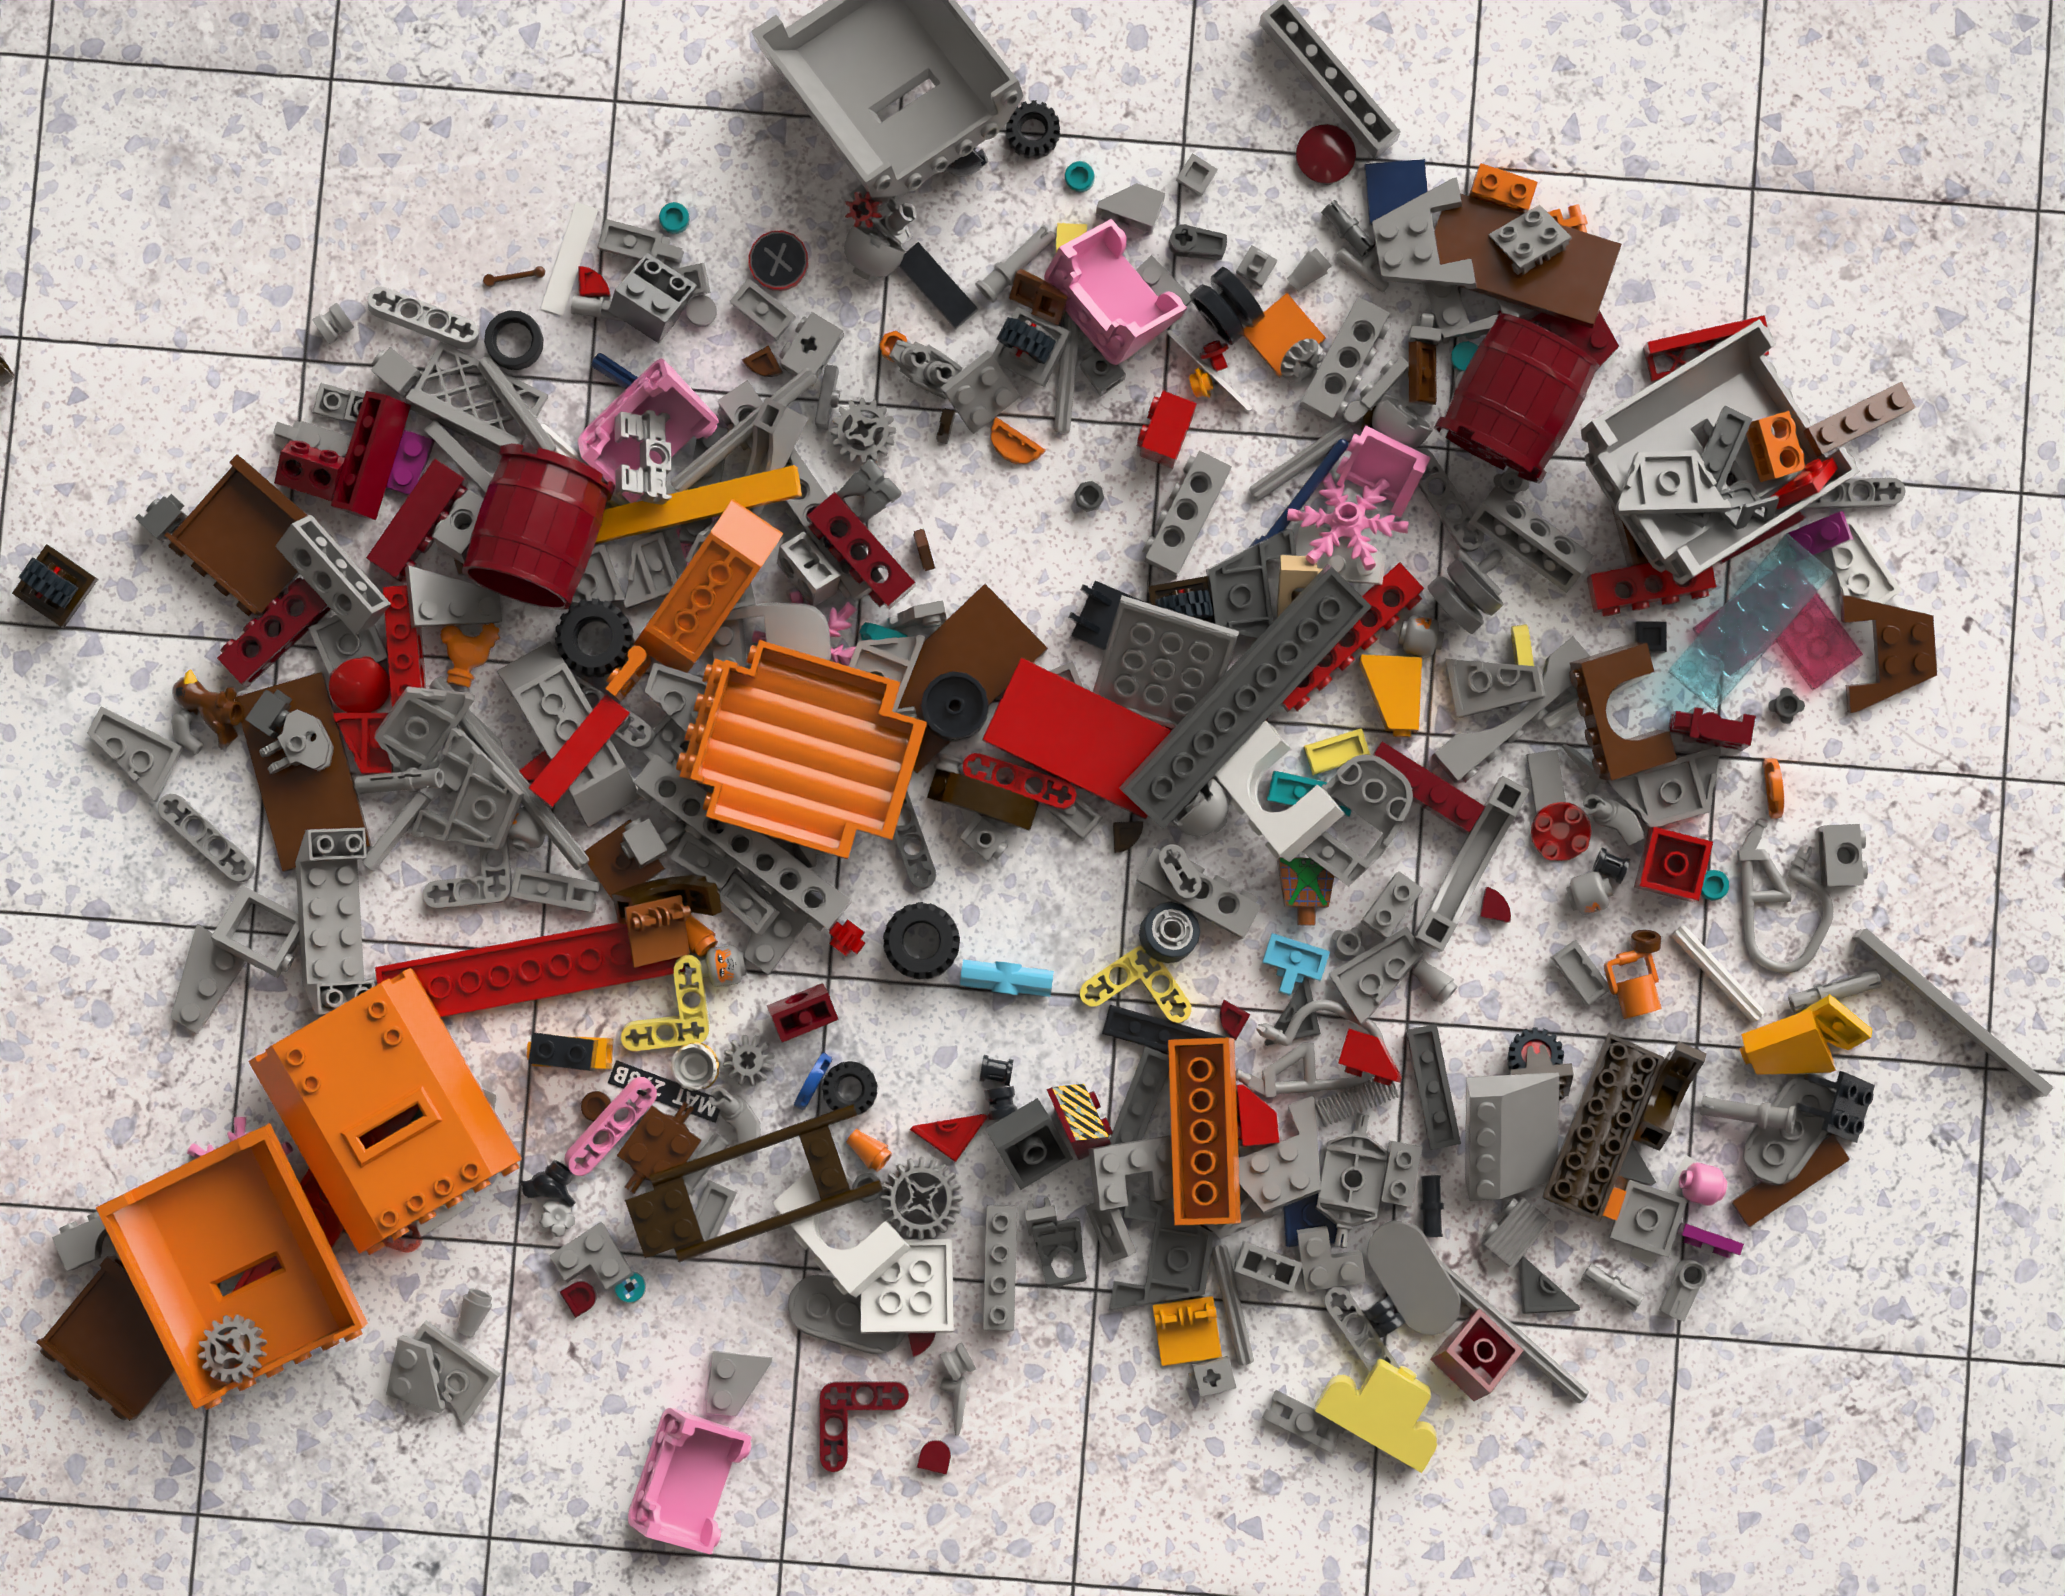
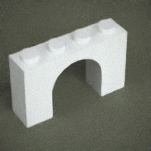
M1264 721L1218 770L1214 779L1225 792L1228 790L1233 796L1230 802L1241 815L1245 812L1251 820L1247 823L1258 836L1263 834L1269 842L1265 846L1276 858L1282 856L1290 862L1344 815V812L1319 785H1316L1287 810L1267 812L1261 808L1257 797V789L1261 777L1291 749L1276 729L1267 721Z
M810 1169L772 1202L778 1210L774 1214L775 1216L821 1200ZM845 1173V1176H846V1179H847V1181H848V1184H850V1183L852 1182V1180H851L850 1177ZM822 1213L789 1224L797 1232L794 1236L796 1241L805 1250L810 1247L817 1255L813 1260L823 1272L830 1270L836 1277L832 1282L843 1295L849 1292L855 1298L911 1249L886 1221L860 1244L845 1250L830 1248L822 1239L819 1227Z

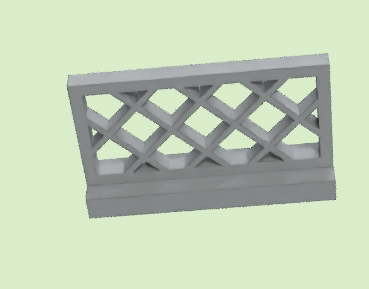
M440 342L415 388H411L406 397V403L411 405L410 410L432 421L435 419L440 425L496 453H499L501 445L511 443L522 444L526 438L522 429L517 437L505 432L503 423L514 420L511 414L503 417L500 416L497 403L502 401L499 397L494 398L491 386L486 379L467 384L463 371L477 368V364L480 361ZM445 352L455 357L458 366L441 371L438 361ZM460 360L467 364L461 365ZM436 367L437 373L432 374L434 368ZM460 372L464 386L447 390L443 377ZM504 373L512 386L520 390L517 391L520 397L529 394L538 399L534 408L530 409L537 418L548 399V394ZM440 378L444 392L431 395L423 391L428 381ZM487 385L491 399L474 404L470 390ZM466 392L470 402L469 406L457 408L451 404L449 396ZM493 405L497 419L485 422L478 418L476 409ZM473 411L474 416L467 412ZM499 424L501 429L495 427L494 425Z

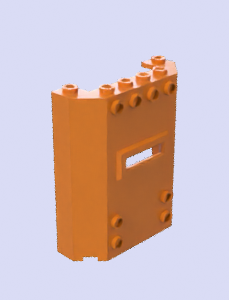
M412 968L403 971L391 980L387 979L276 1042L265 1049L266 1052L248 1061L359 1254L367 1251L368 1255L375 1253L385 1247L383 1240L389 1236L392 1237L393 1241L410 1232L407 1226L418 1220L420 1225L436 1217L437 1215L434 1210L445 1204L447 1209L464 1200L461 1194L473 1189L474 1193H477L491 1184L489 1181L490 1177L500 1172L505 1177L520 1168L517 1162L523 1158ZM418 1104L424 1115L423 1117L368 1149L364 1148L359 1137Z
M270 1123L96 1207L194 1410L201 1406L208 1410L222 1403L221 1397L229 1390L238 1387L239 1391L245 1390L256 1384L254 1378L264 1373L267 1378L274 1376L284 1370L283 1364L293 1360L296 1365L312 1357L310 1351L320 1346L325 1351L339 1344V1339L343 1337L345 1342L353 1340L363 1334L361 1329L368 1324ZM277 1256L282 1267L281 1269L225 1296L222 1295L217 1285L218 1283ZM225 1315L233 1320L236 1315L244 1317V1321L246 1319L254 1321V1327H259L263 1330V1333L258 1338L267 1340V1344L261 1346V1351L267 1353V1356L259 1357L258 1362L262 1365L261 1369L253 1367L251 1369L253 1377L250 1378L243 1374L241 1383L234 1381L233 1378L229 1384L221 1381V1378L217 1380L211 1377L212 1371H206L202 1367L207 1360L200 1359L198 1356L200 1353L205 1352V1348L199 1345L200 1341H207L208 1339L203 1333L204 1330L212 1332L214 1330L212 1322L215 1320L223 1324V1316ZM226 1344L233 1353L240 1354L233 1345Z

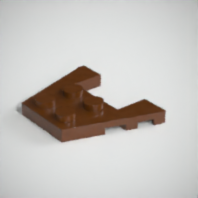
M1839 595L1841 622L1849 623L1872 620L1876 682L1845 685L1847 712L1856 713L1937 676L1934 615L1848 595Z

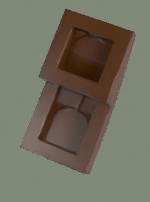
M1020 269L1016 272L1009 299L1031 308L1032 315L1059 325L1068 296L1045 280Z

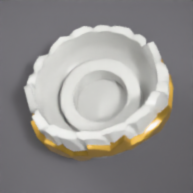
M693 1042L682 1046L675 1052L671 1061V1073L675 1081L681 1084V1087L684 1089L687 1088L691 1091L702 1088L706 1089L716 1081L719 1075V1061L714 1051L708 1045Z

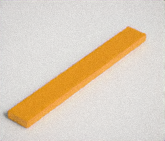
M792 465L668 494L672 497L664 505L638 501L604 509L602 525L595 544L720 516L732 499L745 508L750 509L802 497L798 467Z

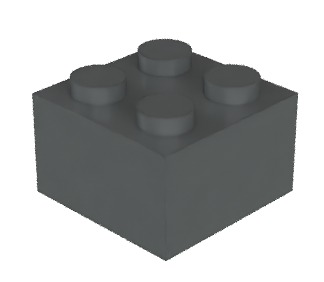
M1038 1098L985 1129L1020 1190L1073 1160L1068 1148Z

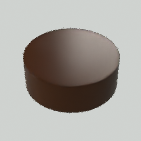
M1637 930L1631 934L1630 947L1641 953L1657 952L1661 949V936L1652 930Z
M590 1092L582 1099V1114L586 1119L594 1122L612 1101L603 1092Z

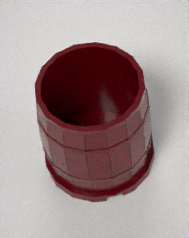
M1499 313L1493 326L1477 347L1476 352L1466 367L1453 392L1445 416L1438 418L1434 429L1439 433L1442 428L1448 430L1446 439L1481 460L1503 471L1508 466L1519 472L1517 475L1519 478L1539 484L1547 473L1544 470L1545 466L1561 445L1562 440L1572 425L1585 400L1594 374L1600 365L1582 349L1547 329L1522 318Z
M511 443L501 445L496 460L499 465L488 485L461 572L480 586L516 601L541 608L569 609L574 593L586 571L585 569L602 525L606 501L611 500L615 484L612 481H609L608 485L601 482L603 477L601 472L557 452L538 447L537 453L532 454L522 452L524 447L522 444Z

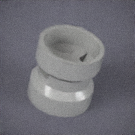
M338 303L329 307V312L325 315L319 314L312 319L329 344L337 340L340 333L348 332L354 328V325ZM330 320L334 324L335 328H333L332 325L329 323Z

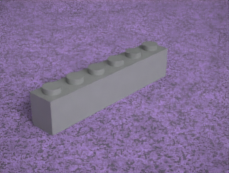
M1278 0L1261 14L1259 25L1374 159L1398 141L1401 131L1288 0Z

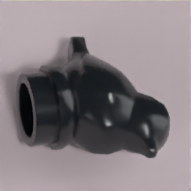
M553 1160L550 1165H547L545 1171L536 1173L532 1179L520 1181L522 1192L527 1198L547 1197L563 1199L572 1207L576 1203L569 1195L566 1187L571 1182L573 1173L566 1165L557 1160Z

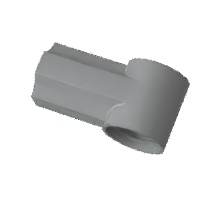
M1683 1259L1675 1268V1276L1659 1310L1684 1322L1700 1287L1706 1282L1707 1272L1704 1266L1693 1259ZM1688 1267H1696L1698 1270L1696 1279L1690 1282L1685 1281V1270Z

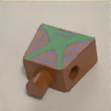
M1279 857L1277 859L1284 907L1297 908V925L1315 926L1316 908L1329 907L1334 875L1311 858L1295 857L1289 862L1283 857Z

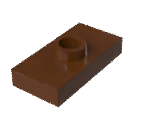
M1418 341L1409 342L1408 378L1410 403L1426 406L1436 405L1437 403L1436 345Z

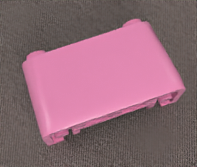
M1110 219L1060 246L1045 272L1044 280L1068 296L1064 310L1105 359L1113 365H1118L1180 319L1187 307L1182 303L1180 297L1170 291L1164 292L1159 297L1153 292L1123 256L1127 246L1126 235Z
M663 358L658 359L586 427L578 438L581 458L591 467L601 472L607 482L612 481L615 484V489V470L621 464L629 465V469L637 470L640 467L641 442H637V438L632 439V437L623 439L620 443L615 442V417L621 411L637 415H643L647 410L655 411L657 416L661 412L669 414L670 419L665 423L666 442L671 443V457L693 436L697 439L702 437L708 438L717 429L718 417ZM650 451L651 460L654 463L661 464L662 458L660 454ZM629 492L622 493L630 503H634L638 499L642 500L641 496L644 494V492L641 495Z
M667 1408L660 1419L629 1509V1525L645 1537L711 1555L713 1548L717 1546L721 1537V1531L718 1529V1524L713 1520L726 1479L732 1462L739 1463L743 1458L748 1457L751 1450L750 1441L752 1437L747 1433L695 1415Z

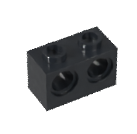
M532 1032L528 1063L594 1071L598 1040Z

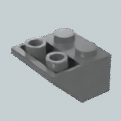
M646 253L615 289L608 311L659 344L675 325L697 285Z

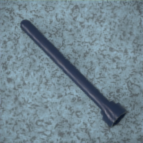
M1339 439L1268 533L1265 536L1262 535L1259 539L1255 538L1249 547L1287 528L1291 522L1287 521L1288 509L1300 511L1348 448L1347 440Z

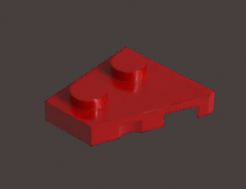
M1833 457L1825 461L1816 459L1804 466V471L1770 497H1779L1776 510L1819 493L1838 469Z
M334 713V719L343 733L344 740L349 750H351L362 774L393 773V763L389 759L388 752L382 749L374 738L375 732L388 713Z

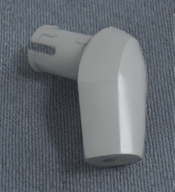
M1594 794L1584 799L1583 806H1586L1584 810L1592 815L1594 821L1604 827L1617 830L1627 846L1646 838L1636 814L1614 799H1601Z
M722 1087L713 1089L710 1095L714 1096L717 1101L713 1097H709V1101L713 1106L721 1110V1117L736 1129L739 1144L760 1137V1121L748 1103L739 1095H730Z

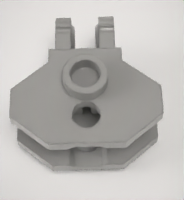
M297 709L286 715L283 733L277 736L278 740L259 750L262 757L271 756L281 749L284 750L287 756L268 767L270 774L277 773L291 765L298 766L300 764L321 771L330 766L334 745L320 719ZM313 734H316V740L312 742L311 737Z

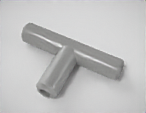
M1376 244L1362 262L1344 248L1338 252L1336 256L1340 261L1379 291L1385 292L1389 282L1383 281L1382 277L1372 270L1379 260Z
M1461 548L1454 554L1455 559L1460 557L1468 563L1490 585L1497 595L1502 593V590L1487 575L1503 559L1502 554L1498 550L1492 551L1478 565Z

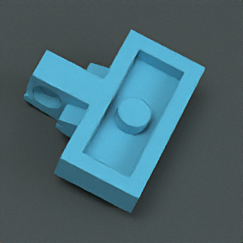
M1271 933L1262 963L1278 968L1276 975L1283 977L1278 993L1290 996L1295 981L1302 983L1304 977L1321 981L1330 951Z

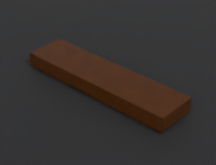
M1830 1134L1822 1140L1801 1172L1793 1180L1781 1185H1769L1759 1182L1733 1199L1731 1203L1747 1227H1751L1848 1162L1850 1158L1834 1134Z

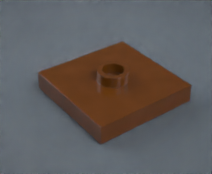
M631 819L584 851L589 857L588 866L612 900V894L628 887L648 882L665 870L659 859L640 869L634 857L631 859L627 858L620 843L624 842L622 833L626 832L625 826L633 822Z

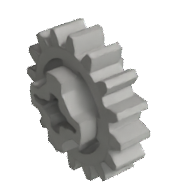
M861 398L860 405L857 406L850 400V409L845 410L840 407L841 418L833 417L832 419L833 423L838 426V428L830 429L831 435L838 436L833 441L834 447L842 446L839 452L840 455L843 457L849 453L850 462L852 463L856 461L857 457L861 458L862 464L867 461L868 457H872L876 463L878 462L877 454L879 452L887 456L886 444L894 445L895 443L889 435L895 434L896 428L888 426L894 421L893 416L885 417L887 407L883 406L878 410L877 401L874 399L870 405H866L865 399ZM861 412L871 413L876 417L869 419L864 417ZM851 417L853 421L851 427L843 433L844 425ZM864 425L866 429H869V436L863 438L862 434H857L859 432L858 427ZM881 430H884L883 437L876 446L874 442L875 437L878 433L882 432ZM856 443L864 446L865 450H857L850 445Z
M227 1315L223 1316V1324L214 1320L212 1322L214 1330L212 1332L204 1330L203 1332L208 1337L207 1341L199 1342V1345L205 1348V1352L200 1353L198 1356L200 1359L207 1360L202 1366L203 1369L212 1371L211 1377L217 1380L221 1378V1381L229 1384L232 1378L234 1381L241 1383L243 1374L252 1378L253 1372L251 1369L253 1367L261 1369L262 1367L261 1363L258 1362L259 1357L267 1356V1353L261 1351V1346L266 1345L267 1340L258 1338L263 1333V1330L259 1327H254L255 1322L250 1319L244 1321V1317L236 1315L234 1320ZM226 1344L233 1345L240 1354L233 1353Z

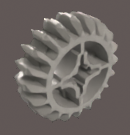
M919 1157V1166L914 1167L912 1158L907 1159L909 1169L905 1170L901 1164L896 1165L900 1175L897 1177L892 1172H889L887 1175L889 1179L894 1181L893 1185L888 1183L882 1184L883 1189L890 1190V1195L880 1196L881 1201L890 1202V1206L883 1207L882 1212L887 1213L892 1210L894 1215L889 1217L887 1222L891 1224L897 1219L900 1222L895 1229L898 1233L904 1226L908 1227L907 1238L912 1237L914 1230H919V1240L924 1239V1230H929L930 1237L935 1238L936 1232L934 1228L938 1226L940 1231L945 1233L947 1228L942 1222L947 1220L953 1225L956 1220L949 1216L950 1212L958 1214L961 1212L959 1207L953 1206V1201L960 1202L963 1200V1196H953V1191L961 1189V1184L951 1186L949 1181L953 1180L956 1174L951 1173L945 1177L943 1173L948 1166L943 1164L939 1171L934 1169L937 1160L934 1158L930 1161L929 1167L924 1166V1157ZM928 1173L939 1180L929 1187H921L912 1178L911 1174ZM904 1181L911 1197L905 1205L898 1209L896 1193L900 1183ZM912 1185L921 1193L928 1192L933 1188L935 1189V1191L929 1194L930 1198L926 1199L930 1201L928 1207L931 1209V1212L921 1203L908 1208L914 1202L913 1198H916L914 1196L916 1191ZM945 1187L947 1204L944 1212L939 1216L932 1204V1199L936 1193ZM915 1209H920L929 1216L932 1222L918 1224L909 1221L904 1216Z

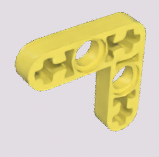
M1141 945L1087 980L1080 989L1082 1002L1087 1006L1096 1007L1140 978L1170 1021L1181 1023L1187 1020L1191 1014L1189 1000L1163 962L1156 961L1151 957L1149 959L1150 965L1154 968L1158 964L1161 970L1153 972L1148 979H1145L1143 973L1148 972L1147 968L1143 964L1138 966L1135 963L1138 959L1136 954L1138 951L1146 953ZM1121 967L1126 971L1127 979L1123 984L1116 985L1111 982L1109 974L1113 968ZM1104 975L1107 985L1114 991L1108 994L1105 988L1098 994L1100 997L1098 1001L1095 1002L1093 998L1087 1000L1085 998V995L1088 993L1086 987L1089 985L1093 988L1098 987L1102 984L1098 978ZM1163 975L1169 980V988L1166 992L1158 993L1152 988V980L1155 976ZM1173 989H1176L1178 995L1173 996L1176 1003L1180 1004L1183 1002L1186 1006L1183 1009L1185 1015L1181 1018L1177 1014L1174 1016L1170 1014L1169 1011L1173 1007L1168 1000L1165 1004H1162L1160 998L1168 996Z
M692 955L681 956L674 965L673 974L679 1016L629 1022L624 1026L621 1033V1041L626 1049L641 1051L683 1046L693 1042L701 1043L707 1038L710 1025L701 963L696 957ZM684 963H689L690 968H696V970L692 971V984L681 987L680 984L686 985L687 980L685 972H680L679 970L683 969ZM687 992H695L700 997V1003L695 1007H689L683 1002V996ZM692 1022H697L698 1027H704V1029L700 1030L698 1036H695L693 1031H683V1038H678L679 1026L677 1023H682V1029L691 1028ZM661 1025L671 1026L674 1035L671 1039L663 1040L658 1037L657 1028ZM647 1027H652L651 1037L653 1042H648L649 1036L640 1037L638 1043H634L632 1038H627L631 1034L632 1029H636L638 1034H646L648 1032Z

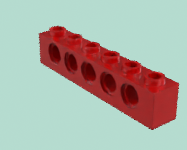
M1401 562L1383 577L1382 585L1375 584L1362 595L1372 606L1367 612L1375 616L1376 624L1373 627H1366L1359 620L1348 631L1353 636V645L1351 647H1343L1338 642L1328 653L1331 657V665L1325 668L1317 665L1307 675L1309 685L1304 688L1296 687L1280 704L1287 713L1292 708L1298 712L1311 700L1307 695L1312 690L1317 688L1320 692L1333 680L1330 677L1332 672L1337 668L1341 671L1345 670L1355 660L1352 654L1360 647L1366 651L1378 640L1375 634L1382 627L1388 631L1400 620L1397 614L1406 607L1410 611L1422 600L1419 594L1424 590V587ZM1386 592L1396 594L1398 605L1395 607L1385 605L1382 598L1383 594Z

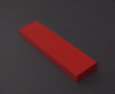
M605 694L528 789L553 808L630 715V712Z

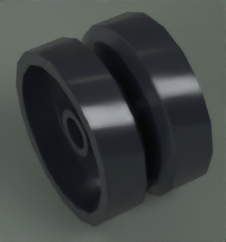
M1221 267L1211 276L1210 280L1213 289L1210 286L1201 284L1190 293V298L1209 326L1226 343L1233 345L1244 335L1242 324L1253 328L1264 319L1265 315L1246 286L1230 270Z
M952 671L940 674L929 683L923 693L921 708L924 721L927 722L928 728L934 735L946 741L959 742L970 739L980 732L987 720L989 703L986 691L977 679L967 673ZM957 700L961 708L958 711L950 710L951 701Z

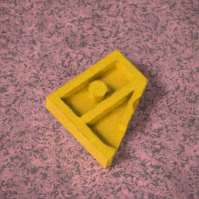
M1830 994L1801 1011L1812 1010L1826 1042L1832 1043L1836 1047L1849 1051L1872 1036V1028Z

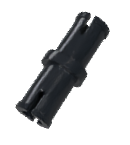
M1441 1175L1421 1176L1423 1203H1420V1210H1423V1233L1426 1237H1443L1441 1210L1444 1209V1203H1441Z

